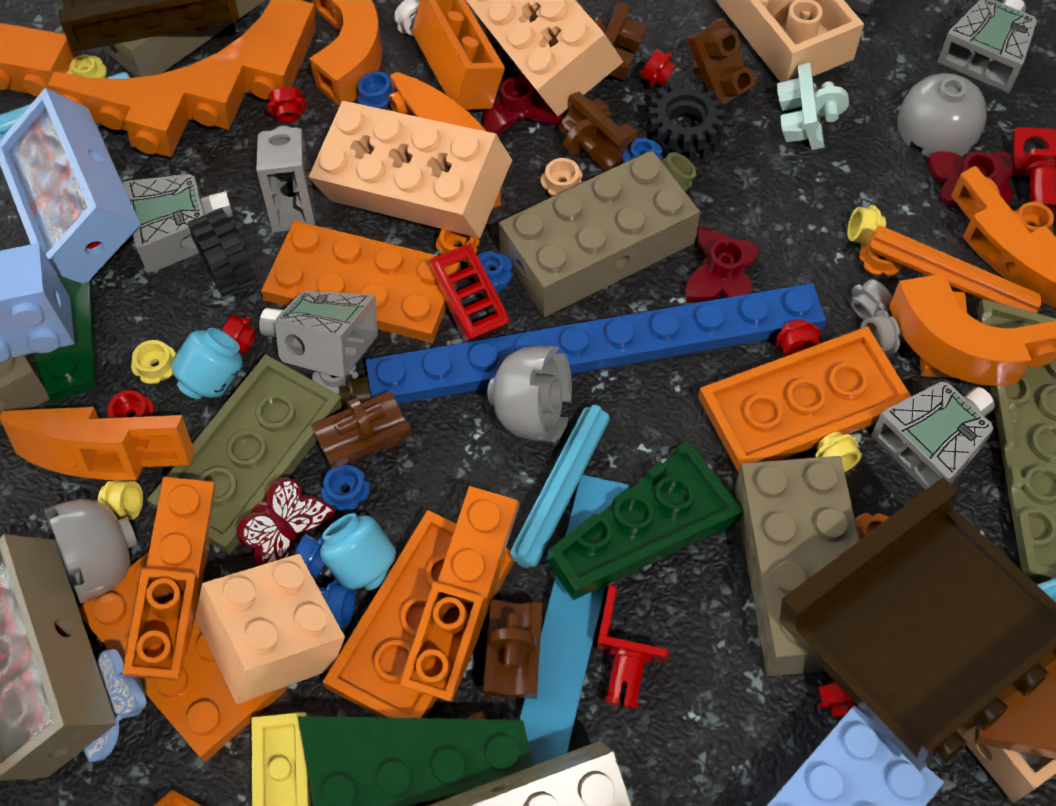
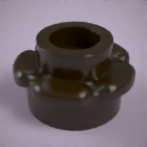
M352 374L348 375L349 385L340 386L344 410L348 409L347 401L357 398L360 403L372 399L367 376L353 379Z

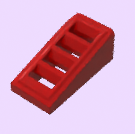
M471 243L428 261L464 343L477 340L505 328L510 323L504 306ZM466 259L468 268L449 276L444 270L445 267ZM471 276L474 277L475 284L455 291L452 284ZM478 292L481 293L483 300L463 307L460 300ZM486 308L488 309L491 316L475 323L471 322L470 315Z

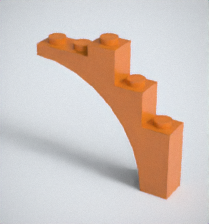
M271 0L262 16L241 37L218 53L187 67L158 75L125 79L87 78L54 71L48 87L50 90L88 107L94 122L103 124L113 130L121 129L127 131L131 147L147 154L156 153L172 157L189 119L205 126H216L229 130L245 93L253 94L261 99H269L268 95L271 91L281 87H292L315 33L314 4L302 0Z

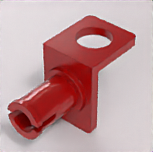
M1017 127L1013 131V176H1030V202L1041 203L1051 211L1056 210V129ZM1035 138L1041 140L1045 144L1046 149H1031L1025 154L1023 146L1026 140Z
M609 584L597 644V650L609 652V655L614 657L604 703L618 707L621 688L625 685L627 689L623 708L637 710L645 664L651 662L666 664L669 650L608 637L617 586Z

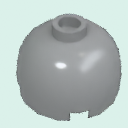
M949 73L929 75L912 86L901 104L897 117V129L902 140L908 146H910L912 141L916 146L923 148L921 154L929 158L932 153L938 151H947L963 156L969 152L971 146L977 144L983 132L987 118L986 102L980 89L969 79Z
M545 345L524 347L507 356L497 370L496 376L491 378L488 385L489 403L494 406L495 413L504 428L513 435L538 442H556L561 438L569 418L560 417L562 402H571L572 382L566 354L556 353L560 347Z
M90 499L67 501L44 509L49 527L53 529L55 534V541L72 588L77 594L79 604L98 598L113 590L126 577L131 565L129 548L138 545L127 517L117 520L109 506Z

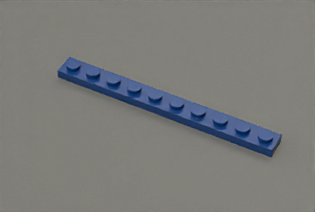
M810 283L366 359L371 398L391 391L397 404L488 389L491 378L496 376L497 370L506 357L524 347L537 345L560 347L556 353L566 354L571 374L775 339L781 332L782 327L793 320L811 322L814 324V327H818L821 331L824 329L826 318L814 284Z

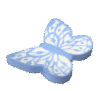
M114 649L104 650L100 654L97 667L117 724L84 749L85 755L90 762L103 760L112 752L118 739L119 721L123 718L137 716L147 703L140 679L138 677L123 676L124 664L118 651Z

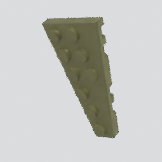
M981 299L977 307L979 322L998 328H1018L1056 320V318L986 299ZM1056 359L1042 367L1033 368L1028 366L1019 382L1015 385L990 386L995 404L994 412L1021 570L1032 581L1037 583H1043L1056 578Z

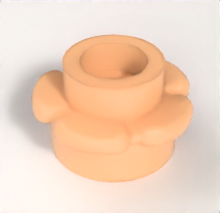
M554 159L547 165L545 173L542 174L541 184L545 190H549V194L553 197L583 183L581 181L582 172L579 166L571 159Z

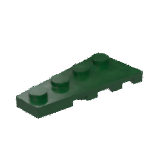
M58 275L70 296L75 344L59 347L48 353H34L47 395L53 404L98 387L96 336L93 316H95V302L92 297L93 277L88 282L82 284Z
M687 439L676 448L675 454L664 463L660 461L648 470L645 478L630 490L626 488L614 497L612 504L599 515L594 513L550 548L546 561L574 601L738 523L744 511Z
M298 716L313 806H415L458 795L534 766L523 720Z

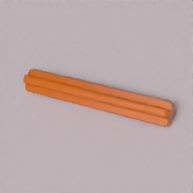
M878 226L870 237L868 243L870 251L927 276L945 273L950 286L980 299L990 300L1037 313L1042 304L1040 294L886 227Z

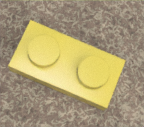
M306 712L252 717V806H311V790L298 716H307Z

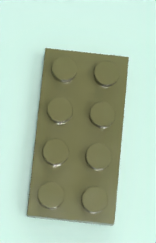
M266 354L192 445L195 454L190 466H174L166 476L215 482L216 492L208 538L212 545L229 555L240 542L237 536L239 522L246 515L250 514L258 503L266 500L267 490L272 482L281 477H290L316 443L317 439L311 424L339 413L343 407L340 395ZM162 482L147 499L150 506L156 511Z

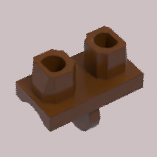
M620 1L607 28L604 26L605 21L602 18L596 17L593 21L604 32L623 60V63L609 75L625 80L635 54L620 49L617 45L638 52L647 26L628 18L631 5Z
M725 18L715 20L707 28L687 38L696 60L691 65L694 75H702L707 90L711 89L716 93L715 100L721 98L724 105L755 85L756 81L752 70L743 65L738 51L741 42L737 31L729 29Z
M580 92L570 94L568 100L569 110L559 126V129L567 135L564 140V148L572 155H578L585 151L605 171L619 166L625 150L636 140L638 136L637 131L628 123L617 126L610 119L609 106L600 98L589 101Z
M391 391L363 403L354 398L347 401V410L311 424L313 433L332 470L345 464H356L358 458L379 449L384 451L399 445L400 440L412 435L411 427L401 413Z
M491 600L483 688L484 696L537 699L542 602L509 603L501 600Z

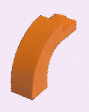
M312 0L314 11L340 31L338 37L331 44L310 58L316 87L339 107L342 101L353 102L359 94V80L367 73L379 71L381 65L382 43L377 12L372 0Z
M945 273L899 281L889 305L892 316L899 325L901 335L913 351L941 372L966 382L989 386L1015 385L1019 382L1028 366L1033 368L1042 367L1056 359V320L1018 328H998L986 325L971 317L959 305Z

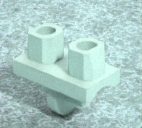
M809 62L797 65L799 78L777 83L782 111L798 107L803 109L780 116L786 143L809 139L811 149L815 150L824 148L821 117H825L827 122L837 121L838 115L848 108L849 97L845 89L834 86L833 82H825L822 84V89L817 90L816 84L813 83L812 68Z

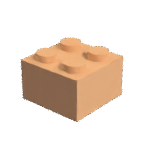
M300 554L202 583L195 620L236 704L328 672L336 661L345 636Z

